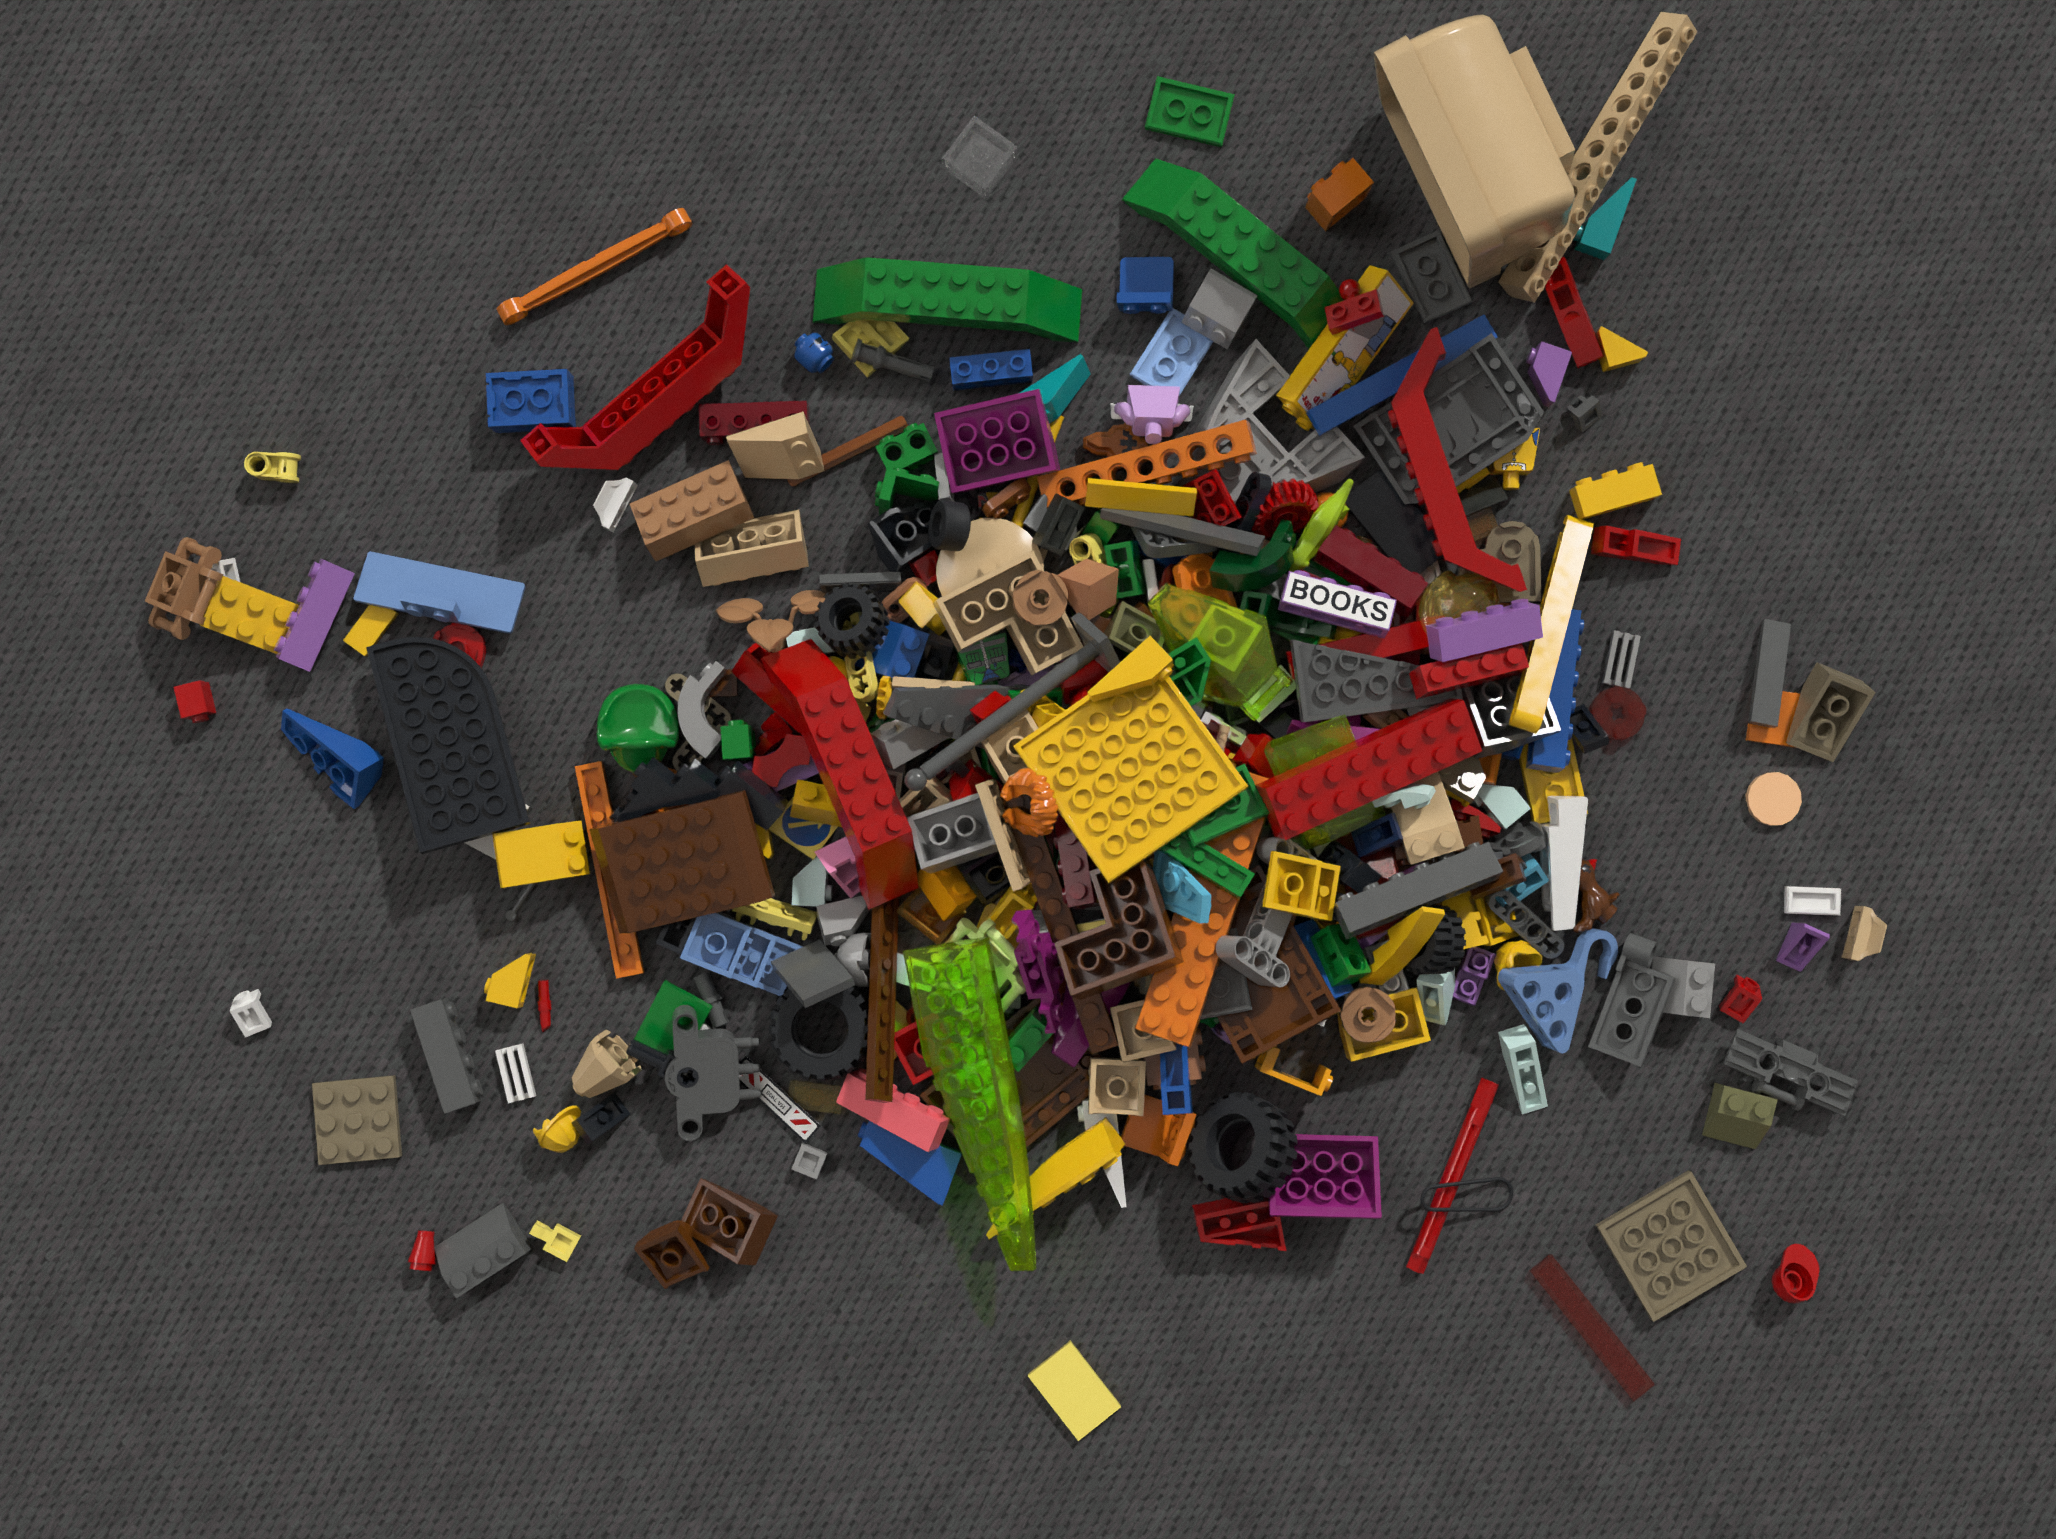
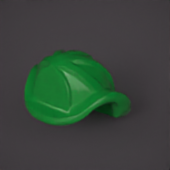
M630 684L619 687L606 697L600 708L597 718V741L602 750L610 751L615 761L630 772H634L642 761L647 764L652 757L661 762L667 749L674 748L679 741V722L676 710L669 697L656 687L645 684Z

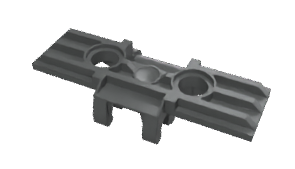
M1736 1029L1723 1065L1755 1078L1752 1092L1757 1094L1761 1092L1785 1102L1796 1111L1801 1110L1805 1100L1839 1115H1846L1858 1080L1823 1066V1064L1818 1063V1054L1784 1039L1777 1038L1775 1041L1776 1045ZM1763 1054H1768L1767 1065L1763 1069L1760 1066V1057ZM1815 1075L1819 1076L1822 1080V1087L1819 1091H1814L1810 1087V1079ZM1778 1076L1790 1081L1791 1085L1797 1087L1795 1095L1768 1084L1771 1077Z

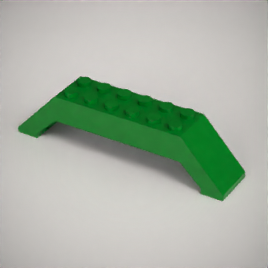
M1155 158L1122 199L1142 217L1145 216L1166 225L1239 285L1256 294L1260 302L1294 329L1308 350L1328 324L1325 307L1344 301L1329 275L1202 173Z
M865 257L817 269L813 323L840 325L841 323L865 319L1024 331L1051 339L1052 341L1078 343L1082 289L1028 269Z

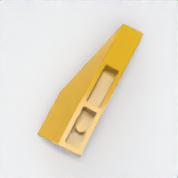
M1107 1117L1062 1146L1036 1169L1002 1209L986 1234L988 1239L995 1235L999 1238L1004 1236L1012 1229L1011 1225L1015 1222L1020 1221V1223H1023L1034 1214V1210L1040 1206L1045 1208L1056 1199V1196L1062 1192L1064 1194L1078 1185L1079 1181L1082 1185L1096 1176L1095 1173L1100 1170L1101 1166L1105 1170L1118 1161L1117 1158L1122 1155L1120 1151L1125 1143Z

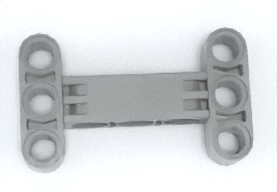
M1263 837L1257 843L1258 857L1267 865H1269L1271 851L1318 860L1291 839L1283 840L1278 837ZM1265 881L1243 936H1221L1216 943V953L1221 960L1256 984L1269 987H1284L1289 981L1290 970L1284 962L1276 957L1292 914L1262 907L1266 886Z

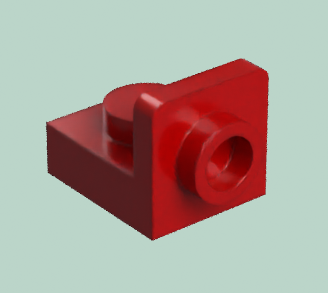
M776 712L771 714L761 725V729L765 733L758 738L760 743L754 749V752L757 756L768 754L783 743L786 733L791 734L793 732Z
M1736 975L1733 979L1734 986L1720 1003L1719 1009L1744 1023L1761 1002L1762 995L1760 986L1756 981L1749 977L1744 979Z

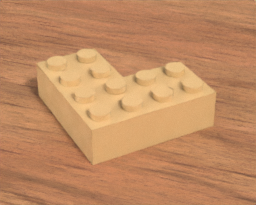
M1033 550L935 600L933 605L958 652L1007 628L1032 676L1073 655L1083 647L1065 611L1057 621L1046 626H1031L1023 621L1015 612L1012 603V592L1017 582L1031 571H1044ZM1038 591L1034 592L1035 598L1033 601L1036 604L1045 605L1044 600L1047 598V595L1045 593L1040 594Z

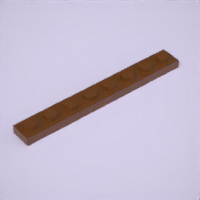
M899 897L872 908L865 1100L881 1103H890L893 1100Z

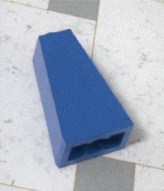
M863 1121L858 1137L862 1138L860 1146L930 1199L943 1206L962 1150L940 1143L939 1148L926 1152L871 1121L868 1123Z

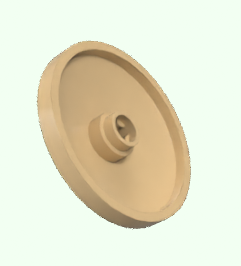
M1000 518L971 521L969 538L961 551L941 550L939 553L936 577L941 595L944 596L1032 550L1044 570L1041 552L1037 544L1032 542L1033 538L1030 534L1013 522Z

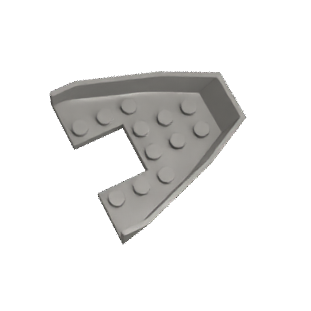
M1257 339L1252 342L1233 364L1194 433L1245 419L1250 423L1257 454L1250 456L1251 460L1248 462L1235 464V461L1224 463V468L1217 470L1234 504L1247 478L1253 472L1269 475L1272 484L1273 482L1275 484L1280 483L1282 479H1285L1286 482L1293 478L1296 481L1303 480L1316 493L1341 482L1365 458L1338 427L1319 436L1315 429L1288 453L1253 414L1280 391L1290 375ZM1224 440L1219 445L1221 454L1230 452L1232 448L1230 440ZM1198 447L1194 450L1193 459L1195 461H1200L1205 457L1204 447ZM1208 468L1198 470V475L1189 478H1182V475L1176 476L1172 486L1180 487L1210 471Z

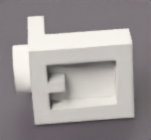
M259 989L252 992H241L232 1002L230 1013L245 1037L270 1028L272 1024L271 1019L259 1001L261 996Z

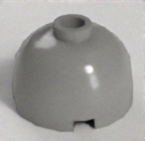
M871 933L851 935L847 938V941L839 946L838 952L834 955L853 977L854 986L869 987Z

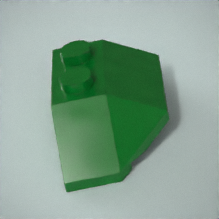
M1195 637L1168 653L1173 659L1174 664L1171 668L1173 672L1169 677L1191 707L1202 701L1211 664L1210 657L1198 638Z

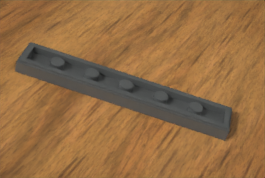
M1102 508L1100 518L1103 520L1252 556H1257L1264 545L1265 536L1180 515Z

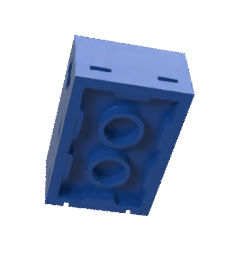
M567 369L486 373V383L488 384L486 385L487 415L490 416L488 417V427L495 433L532 431L540 423L544 427H576L574 376Z

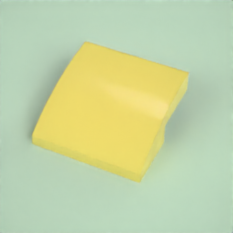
M865 319L848 322L832 335V340L850 359L852 358L858 338L862 339V343L875 347L884 346L886 351L892 354L897 352L909 340V337L895 322ZM859 361L854 363L867 378L876 371L872 365Z

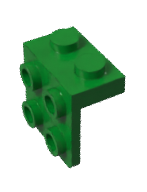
M887 468L884 481H878L875 492V506L879 507V516L892 509L895 493L927 501L938 500L940 482L927 474L917 476L909 474L907 470L902 468H893V470Z

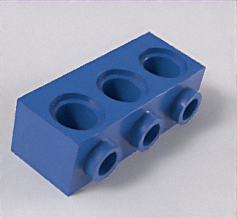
M1030 349L950 357L953 391L1033 382Z

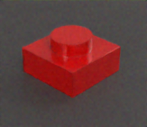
M931 550L910 564L915 576L922 579L927 586L937 580L936 566L938 556L934 550Z

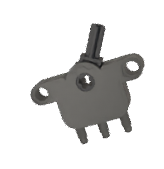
M681 1005L674 1010L672 1016L674 1051L668 1048L665 1054L637 1040H632L627 1047L626 1053L656 1067L657 1075L665 1078L668 1090L676 1096L678 1134L686 1141H693L702 1134V1114L729 1112L741 1100L761 1098L760 1089L740 1090L739 1075L760 1072V1064L738 1063V1049L759 1046V1038H735L732 1032L726 1029L698 1030L695 1009L689 1005ZM684 1016L692 1019L688 1025H681L678 1023V1020ZM692 1070V1073H688L686 1076L683 1075V1073ZM687 1121L696 1122V1126L693 1128H686L683 1124Z

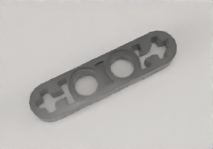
M1503 889L1484 897L1490 909L1544 957L1556 958L1563 952L1564 942L1558 934L1509 890ZM1495 897H1502L1507 904L1503 907L1501 903L1495 900ZM1522 909V914L1518 919H1510L1512 911ZM1538 924L1539 930L1533 935H1528V928L1531 925ZM1546 937L1547 940L1554 943L1553 947L1546 946L1542 940Z

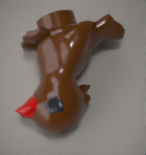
M1582 859L1579 891L1581 892L1583 914L1581 921L1573 927V931L1576 933L1591 930L1596 919L1605 924L1617 911V907L1612 903L1616 901L1620 894L1615 892L1609 895L1598 885L1595 879L1597 859Z

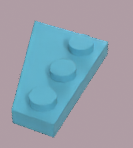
M1159 850L1154 852L1153 870L1165 908L1197 923H1209L1212 895L1178 861Z

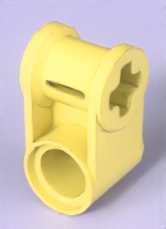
M252 452L245 458L244 466L248 473L261 480L299 483L297 467L298 461L301 460V455L287 452ZM264 460L265 468L260 472H256V464Z
M1087 533L1071 541L1069 552L1075 565L1085 559L1107 565L1105 550L1099 536L1094 533ZM1083 543L1087 544L1088 552L1085 551Z

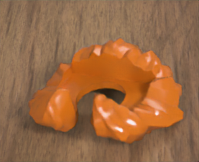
M1020 769L1008 778L1001 790L1000 797L1006 801L1017 798L1022 794L1032 798L1030 803L1031 814H1026L1018 807L1007 808L1002 815L1005 823H1008L1013 829L1019 830L1024 835L1034 837L1048 835L1052 832L1053 824L1057 821L1059 806L1053 797L1055 791L1046 782V776L1037 775L1033 769Z

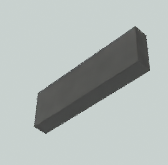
M901 572L819 575L821 590L823 593L828 592V594L833 593V588L838 586L841 589L843 584L848 583L851 587L854 583L859 584L862 588L865 586L871 592L894 591L902 584Z

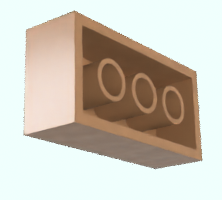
M729 460L630 503L645 546L655 561L754 519L741 484Z

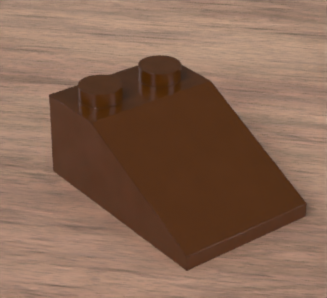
M700 1178L681 1221L688 1223L692 1227L694 1238L736 1264L756 1266L778 1215L754 1201Z

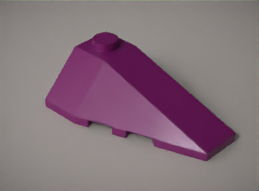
M1130 982L1101 992L1109 1015H1111L1110 1008L1118 1005ZM1066 983L1065 993H1062L1061 996L1064 1019L1054 1035L1051 1053L1071 1067H1075L1089 1047V1043Z

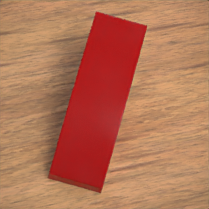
M1606 525L1594 528L1591 554L1676 566L1679 560L1681 539L1637 529L1626 530Z

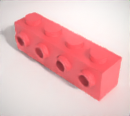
M859 1069L847 1074L836 1103L926 1152L939 1148L951 1119L943 1114V1110L936 1106H927L921 1103L920 1098L916 1095L902 1093L897 1090L895 1084H893L892 1102L881 1103L865 1100L866 1069Z

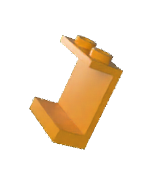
M1274 1047L1258 1056L1255 1067L1259 1071L1320 1096H1322L1323 1091L1327 1092L1331 1086L1333 1076L1330 1074L1332 1070L1322 1064H1319L1311 1084L1273 1068L1280 1052L1278 1047Z

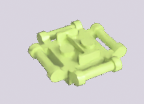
M961 918L957 923V929L949 939L931 955V960L945 970L934 981L933 986L938 991L942 990L964 1014L963 1018L968 1024L974 1022L983 1012L990 1024L998 1025L1003 1019V1013L1020 994L1026 992L1014 954L1015 948L995 928L996 924L991 918L984 921L979 929L969 919ZM967 935L971 940L952 961L949 954L963 937ZM1011 983L1012 987L1010 988V990L1004 995V997L999 1001V1003L996 1006H994L993 1002L997 1000V998ZM972 1000L975 1003L973 1008L966 1001Z

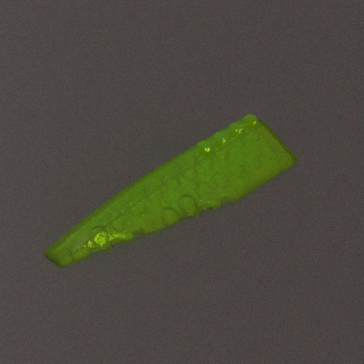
M989 937L965 939L904 950L903 955L925 1064L927 1068L931 1067L935 1077L932 1081L936 1091L940 1090L946 1105L943 1108L947 1117L949 1116L954 1123V1135L970 1173H974L978 1182L976 1189L979 1196H983L989 1209V1212H987L990 1223L996 1226L999 1234L997 1240L1010 1271H1034L1036 1269L1035 1235L1024 1127Z

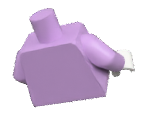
M1128 385L1127 403H1110L1111 418L1122 419L1127 425L1132 427L1134 435L1145 436L1146 442L1152 445L1160 443L1162 437H1170L1173 428L1179 427L1183 421H1191L1194 406L1178 404L1180 387Z

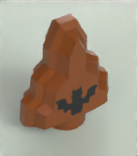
M1125 422L1121 425H1113L1108 432H1095L1083 438V449L1097 456L1111 457L1148 446L1145 436L1134 435L1132 427Z

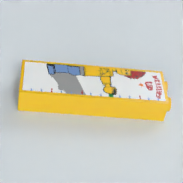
M1369 265L1358 281L1361 287L1360 294L1377 289L1380 294L1384 317L1334 335L1329 331L1327 324L1276 396L1283 403L1282 408L1297 418L1296 423L1304 430L1309 431L1310 428L1315 430L1306 412L1354 386L1414 302L1388 270Z

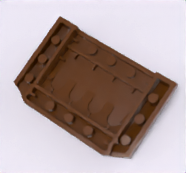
M1041 998L1030 999L981 1040L985 1056L1003 1071L1006 1076L1008 1086L1007 1107L1009 1113L1016 1121L1014 1126L1009 1124L1004 1118L996 1101L992 1104L989 1111L984 1113L976 1104V1097L983 1095L981 1090L974 1085L971 1078L961 1085L953 1076L954 1070H962L964 1055L961 1060L947 1068L920 1093L921 1098L928 1106L932 1105L940 1108L945 1116L951 1118L947 1129L980 1168L994 1163L1011 1161L1089 1096L1088 1069L1090 1058L1101 1057L1098 1052L1092 1054L1090 1046L1075 1067H1071L1051 1053L1055 1033L1049 1037L1019 1072L997 1055L1001 1044L1035 1006L1040 1008Z

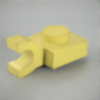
M538 1220L529 1233L546 1242L543 1250L565 1262L568 1261L581 1238V1235L558 1223L554 1230H552L549 1226Z

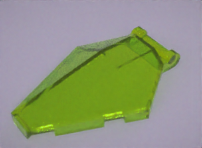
M1167 583L1149 600L1148 606L1170 652L1197 637L1210 657L1211 664L1202 699L1240 707L1247 716L1256 721L1261 716L1260 712L1284 687L1288 688L1293 683V680L1277 666L1265 615L1247 609L1243 610L1228 605L1227 602ZM1272 675L1276 677L1277 680L1253 704L1248 702L1267 683Z

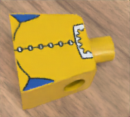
M1535 428L1526 442L1489 465L1490 475H1503V490H1518L1519 475H1528L1533 471L1540 428Z

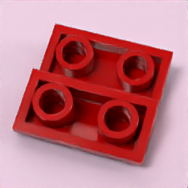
M1217 469L1180 486L1197 488L1192 519L1225 526L1241 518Z

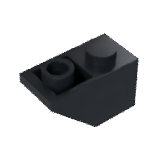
M1334 838L1318 857L1319 861L1340 866L1339 879L1358 893L1363 892L1365 886L1377 882L1381 877L1371 866Z

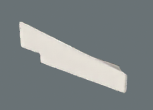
M1547 796L1550 823L1540 824L1545 834L1544 841L1546 847L1540 851V867L1549 881L1541 886L1542 905L1545 911L1551 912V929L1553 931L1573 929L1576 919L1588 798L1583 796Z

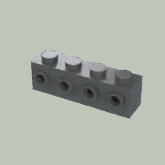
M444 998L411 1009L410 1011L444 1114L482 1101V1085L478 1079L475 1080L472 1071L475 1067L472 1056L466 1052L464 1046L466 1037L463 1029L458 1028L455 1019L458 1014L454 1003L450 1002L449 998Z

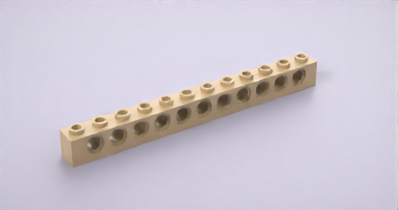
M1660 12L1573 157L1568 177L1574 188L1575 198L1566 227L1547 242L1510 262L1500 278L1499 284L1511 297L1535 303L1543 291L1547 281L1557 268L1559 261L1572 243L1573 238L1599 198L1600 193L1626 153L1627 148L1653 108L1663 88L1667 85L1669 78L1680 63L1690 43L1694 40L1697 30L1688 15Z

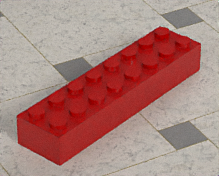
M1449 698L1255 786L1269 811L1267 818L1274 836L1287 840L1480 753L1482 749L1464 700Z

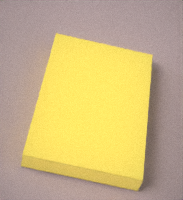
M1071 1340L1028 1374L1030 1380L1078 1441L1121 1408V1404Z

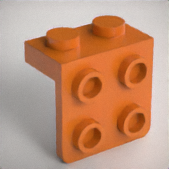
M1144 1094V1115H1128L1121 1135L1125 1143L1124 1146L1158 1156L1167 1163L1178 1166L1180 1159L1186 1153V1143L1189 1134L1195 1128L1196 1114L1163 1115L1162 1100Z

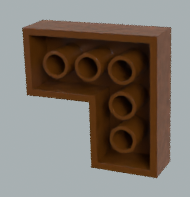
M1149 857L1110 884H1108L1098 868L1089 871L1106 924L1054 943L1072 997L1083 1000L1184 962Z

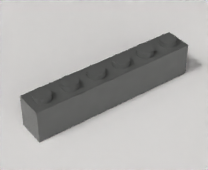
M1479 842L1472 843L1466 846L1462 853L1457 855L1454 852L1447 853L1438 859L1439 862L1431 865L1429 862L1422 863L1413 868L1414 872L1406 875L1400 872L1389 877L1386 883L1379 885L1378 882L1365 886L1361 893L1353 895L1350 892L1337 898L1338 902L1335 903L1333 911L1346 939L1410 915L1422 906L1430 907L1499 879L1503 870L1490 843L1487 842L1482 845Z

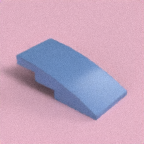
M712 913L696 918L680 958L728 978L736 979L781 996L784 994L787 985L773 970L771 961L803 946L719 913Z

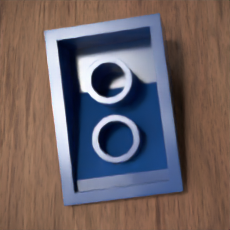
M890 621V625L885 626L889 632L887 636L882 637L884 640L883 644H877L875 646L876 651L872 653L875 672L882 677L891 676V680H893L894 676L916 678L929 634ZM838 655L839 658L845 661L844 657ZM864 658L858 659L855 667L862 669L865 664Z

